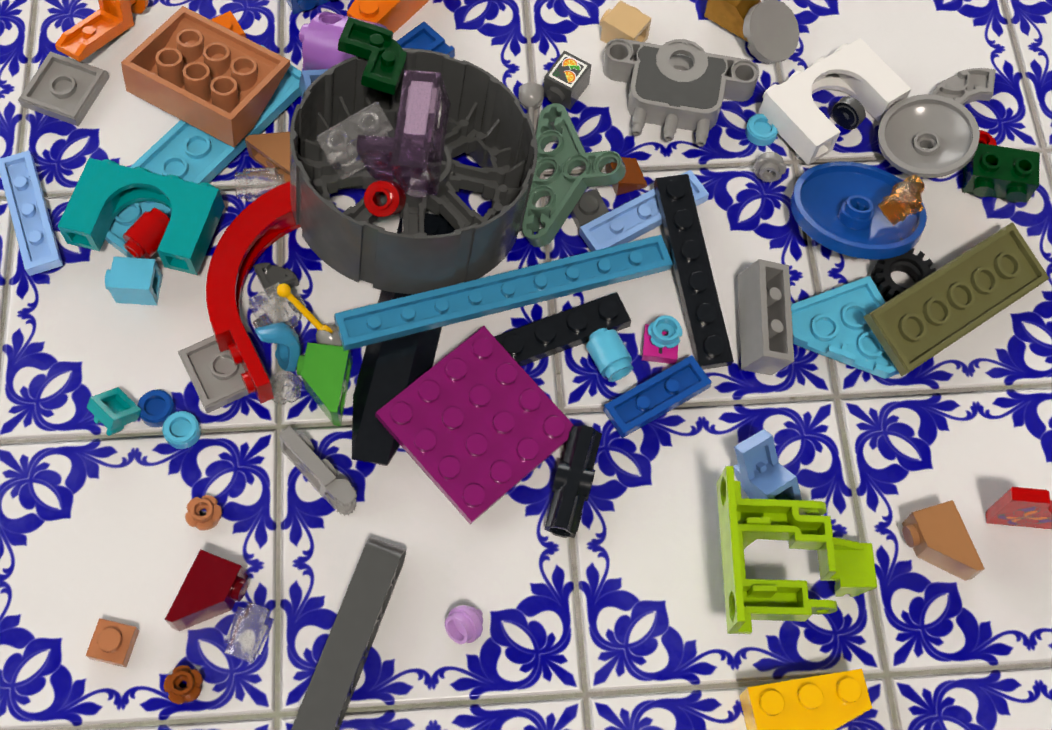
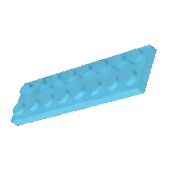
M290 64L256 125L235 147L180 120L130 168L142 167L152 173L164 176L176 175L185 181L197 184L200 182H211L247 147L245 138L248 135L260 134L301 95L299 89L301 71ZM143 201L129 205L114 218L105 240L125 256L132 258L133 255L124 248L126 243L123 239L124 233L145 211L150 212L152 208H157L171 218V210L161 203Z

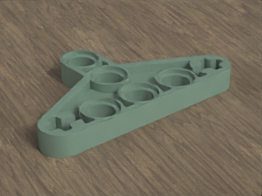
M553 103L544 107L538 119L536 132L537 163L522 223V232L534 247H543L551 243L587 187L616 184L623 179L626 173V166L617 152L600 151L586 153L567 110L560 103ZM553 141L559 142L553 151H544L548 143ZM611 162L617 163L616 169L611 173L601 172L606 164ZM580 165L586 166L585 171L581 175L570 176L571 171L575 167ZM549 168L555 169L551 177L540 179V175L544 170ZM541 197H551L547 205L536 207V202Z

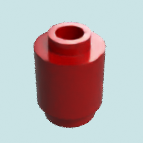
M394 181L373 182L364 193V204L367 210L377 217L396 215L404 208L406 203L404 189ZM382 192L387 196L385 205H382L380 201Z
M152 208L150 212L145 211L124 233L123 239L126 242L124 248L135 258L143 256L150 259L160 245L170 218L157 208Z

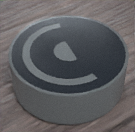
M849 96L842 97L832 108V116L835 122L848 130L857 128L866 116L863 105L857 99Z

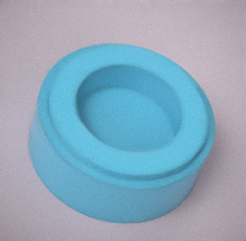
M763 114L752 116L748 120L745 129L747 139L758 146L770 145L775 141L778 134L777 128L773 124L771 126Z
M179 411L166 418L163 423L162 432L169 445L176 449H186L193 446L199 440L201 427L193 414Z

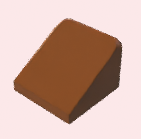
M621 157L626 166V173L621 181L612 185L616 196L646 188L647 182L636 158ZM611 162L606 164V173L614 171L617 163Z

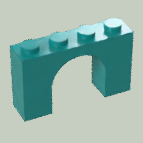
M89 158L57 226L67 244L100 251L111 224L119 212L134 203L143 201L157 202L171 210L170 221L157 249L164 267L198 275L225 207L220 190L205 182L197 184L185 181L176 175L164 176L152 173L142 167L130 168L122 166L109 159L101 161Z

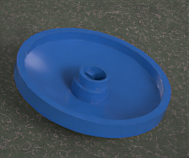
M838 161L814 166L798 178L791 196L792 214L801 229L824 247L850 257L877 260L900 256L910 251L919 242L926 226L927 215L924 204L909 185L889 172L862 163Z

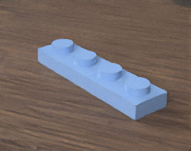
M30 150L0 158V176L26 272L31 276L63 266L35 161Z
M691 170L683 173L689 176L696 206L706 202L709 193ZM655 188L581 226L579 235L589 249L596 251L625 244L662 225L663 222Z

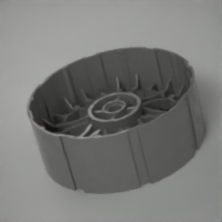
M402 48L407 53L406 63L395 95L361 85L362 74L368 59L358 56L344 60L325 71L303 93V99L294 110L290 126V201L296 225L300 224L302 228V237L313 252L331 268L358 283L360 280L371 283L375 289L403 294H418L479 279L494 269L508 255L517 240L518 231H521L535 173L538 150L535 130L528 113H524L518 98L496 77L468 61H460L450 57L448 54L423 49ZM412 82L433 83L435 91L439 92L442 101L440 125L437 135L440 138L437 137L434 159L427 158L426 161H424L426 158L413 157L409 153L412 148L410 145L414 144V142L406 140L404 136L406 118L404 117H407ZM394 131L384 137L377 134L380 132ZM353 148L368 156L359 161L333 162L345 149L351 150ZM465 152L482 168L460 164L459 161L453 160V158ZM408 158H418L424 162H411ZM407 165L412 168L424 167L425 175L423 177L408 175L406 173V170L409 169ZM415 170L407 171L415 175L423 174L422 172ZM389 180L398 183L406 194L405 206L399 212V217L402 218L401 234L385 231V228L372 225L378 217L367 210L364 204V197L354 207L351 206L342 213L330 201V194L338 192V189L362 185L363 189H367L370 184L376 181ZM459 189L482 193V197L492 199V207L482 217L475 210H471L456 192H459ZM382 192L380 201L382 205H385L387 196ZM426 209L437 215L441 214L456 229L454 233L427 235V233H424Z

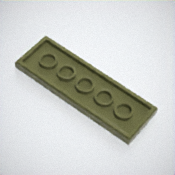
M1012 222L863 318L900 375L903 376L1050 278Z

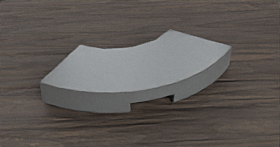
M972 68L959 71L957 75L939 83L932 94L951 98L963 106L974 101H990L994 93L996 69Z

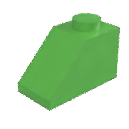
M307 342L305 355L300 354L298 358L297 375L302 377L305 389L332 424L341 426L353 364L351 351H344L343 346Z

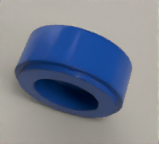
M152 390L145 393L137 405L141 409L140 418L150 427H162L166 418L176 412L173 399L167 392L162 390Z

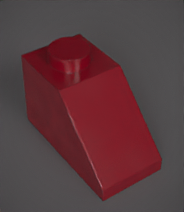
M200 549L165 621L173 629L182 631L231 611L235 601L240 602L247 591L249 581L246 579L248 575L241 565Z

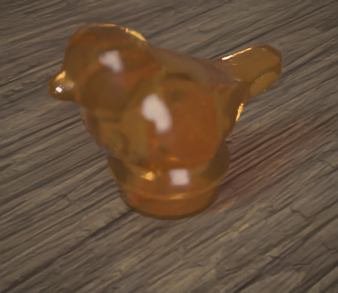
M916 174L909 176L903 182L895 184L890 195L884 196L883 201L877 205L893 226L900 221L903 222L906 216L916 214L924 209L921 196L925 188L924 182Z

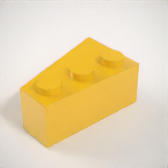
M862 669L747 687L739 696L747 730H837L872 709Z

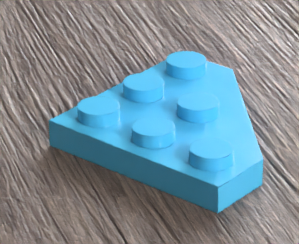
M871 276L791 304L794 345L884 379L900 374L863 318L885 303Z

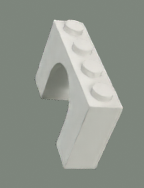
M859 38L849 45L847 43L841 45L833 54L826 58H818L806 70L794 72L787 81L780 85L774 84L770 86L762 96L763 101L759 113L768 119L767 122L771 126L773 124L777 128L778 134L807 165H810L832 151L841 133L816 106L812 98L813 93L826 89L845 92L857 99L873 118L880 122L884 114L894 104L908 97L911 88Z

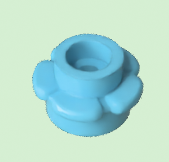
M664 315L658 317L649 325L648 335L651 336V342L656 347H667L670 349L679 344L682 328L674 317ZM667 331L668 335L664 336L662 332Z

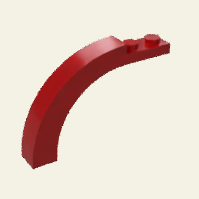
M290 181L261 195L233 220L216 246L207 273V309L220 353L229 350L234 364H242L245 373H242L241 377L249 394L255 392L260 404L274 399L270 380L240 319V296L246 277L259 256L279 238L301 227L300 224L296 225L291 209Z

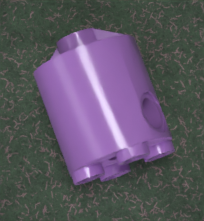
M324 11L318 13L309 24L302 25L299 39L302 42L303 70L330 69L336 64L355 56L338 50L339 38L348 20V16ZM361 20L370 24L386 28V26L381 25L379 23Z

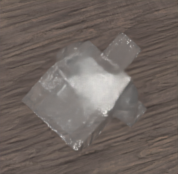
M279 282L265 289L264 292H260L248 299L249 308L257 319L253 321L255 328L285 322L292 329L298 326L302 313L286 297H280L277 294ZM296 296V298L306 307V304L301 298V296Z

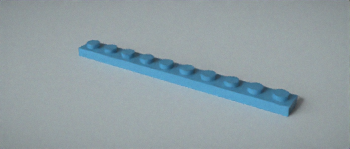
M662 235L335 313L334 320L343 350L347 351L670 270L673 263Z

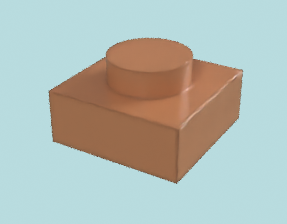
M99 618L86 656L92 660L126 668L139 630L134 626Z

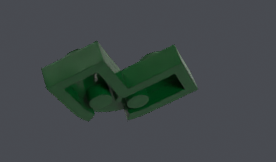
M348 17L339 38L338 50L368 59L362 74L361 85L395 95L404 72L406 51H403L402 47L393 39L392 31Z

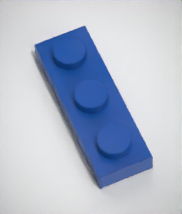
M691 355L606 403L603 411L620 436L624 438L709 389L712 382Z

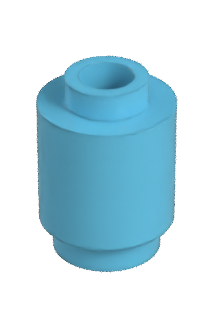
M601 328L589 336L590 341L587 343L586 349L600 374L607 377L609 382L620 380L633 370L631 364L632 357L616 330Z

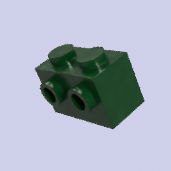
M979 143L974 157L963 167L962 192L974 194L978 197H994L1015 203H1027L1039 186L1040 153Z

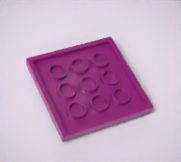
M485 326L445 356L375 414L380 423L470 525L568 441L572 426H574Z

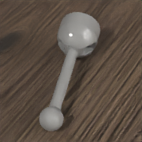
M525 83L519 87L518 98L521 105L528 110V115L534 127V110L538 109L543 103L544 88L537 83Z

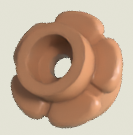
M213 496L195 497L187 504L186 522L189 526L196 527L198 530H210L221 519L222 508L217 505L218 501ZM205 509L207 511L205 515H200L201 510Z

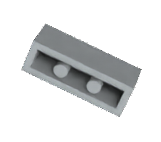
M758 259L738 275L741 370L773 375L794 362L789 265Z

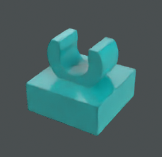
M119 387L90 397L86 407L94 415V422L96 424L102 423L107 428L106 434L108 436L122 431L124 425L137 421L141 413V409Z

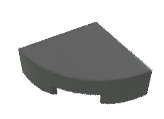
M260 263L253 266L268 298L277 295V287L282 283L288 284L290 288L299 285L296 275L288 268L285 269L270 263Z

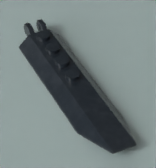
M426 209L424 233H427V235L454 233L456 229L441 214H429V209ZM400 218L397 229L399 234L402 232V218ZM381 290L378 303L414 294ZM442 327L366 346L353 394V460L388 466L400 444L380 423L375 414L380 408L433 367Z

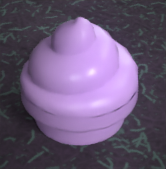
M465 605L452 609L445 620V629L449 637L458 644L472 643L478 639L483 631L482 611Z

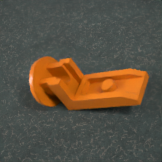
M98 0L100 9L65 31L55 44L56 50L81 62L134 25L132 13H142L148 6V0Z

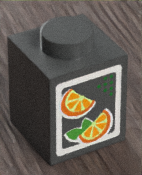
M564 50L544 76V97L548 98L550 102L560 103L570 110L589 85L591 64Z

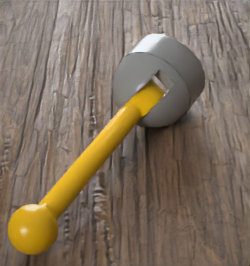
M282 283L278 285L277 294L280 297H286L317 329L316 342L318 344L342 345L336 324L326 323L322 325L291 293V288L288 284Z

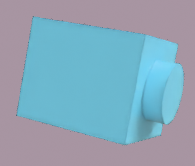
M113 257L112 267L105 274V287L110 291L116 303L157 306L163 275L155 259Z

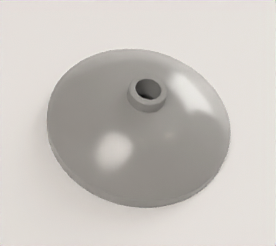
M933 94L911 96L897 102L884 114L878 130V144L885 159L899 171L921 178L943 177L962 169L974 157L980 138L978 123L965 106L951 98Z

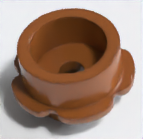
M180 665L174 668L173 673L167 675L164 681V691L168 692V699L175 704L196 700L201 693L202 675L197 669H190L188 665ZM182 681L187 682L185 688H180V683Z

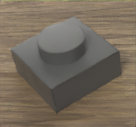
M596 188L583 193L570 215L579 230L581 226L608 213L609 210Z

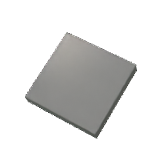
M50 51L18 101L24 108L79 127L108 81L109 75L106 70Z
M214 335L178 351L206 413H210L249 395L241 377V374L245 373L242 364H234L229 350L220 353ZM260 359V362H261V364H262V366H263V368H264V370H265V372H266V374H267V376H268V378H269V380H270V383L272 384V381H271V379H270V377H269V375H268V373H267V371H266V369H265V367H264V365H263V363H262V361H261V359Z

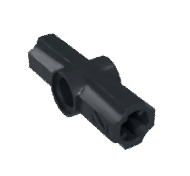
M572 426L564 459L559 462L552 493L554 495L545 530L562 538H575L582 516L583 505L585 501H588L595 475L593 468L602 433L589 426Z

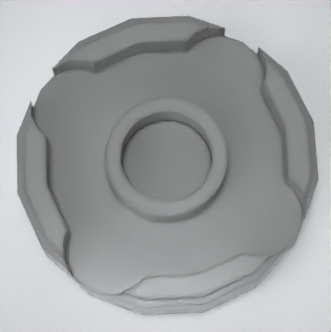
M764 0L749 9L744 18L743 35L748 40L749 46L747 47L750 53L757 60L772 64L785 61L793 55L798 45L799 27L795 15L784 2Z

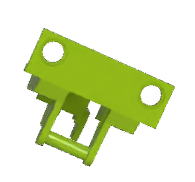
M725 466L716 486L727 634H751V620L805 622L812 614H831L837 611L836 601L809 599L807 581L746 579L744 549L756 539L787 540L789 549L817 550L820 581H835L836 597H842L846 594H849L850 597H856L877 588L872 543H860L833 537L831 516H821L827 512L825 502L741 498L740 481L734 480V467Z

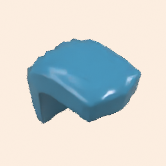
M285 322L255 328V333L262 342L277 344L275 357L280 368L285 371L295 372L297 370L298 358L301 354V345L295 330L285 324Z

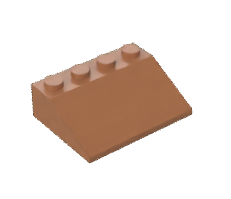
M182 6L121 62L127 92L235 147L256 125L290 67V60Z

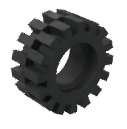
M912 248L900 256L879 259L870 276L884 301L887 302L908 289L897 285L892 280L891 273L893 271L907 273L916 284L936 271V268L930 269L933 264L931 259L929 258L924 261L923 257L925 254L920 251L918 255L913 254L915 248Z

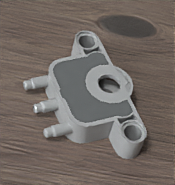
M613 39L605 47L603 73L607 78L614 81L631 83L627 105L628 111L633 117V135H641L645 123L664 126V139L666 141L674 139L677 128L696 131V145L699 147H703L706 144L709 130L716 125L723 99L738 102L749 100L753 96L759 77V68L753 61L705 53L704 49L698 44L686 39H675L666 42L664 45L627 39Z

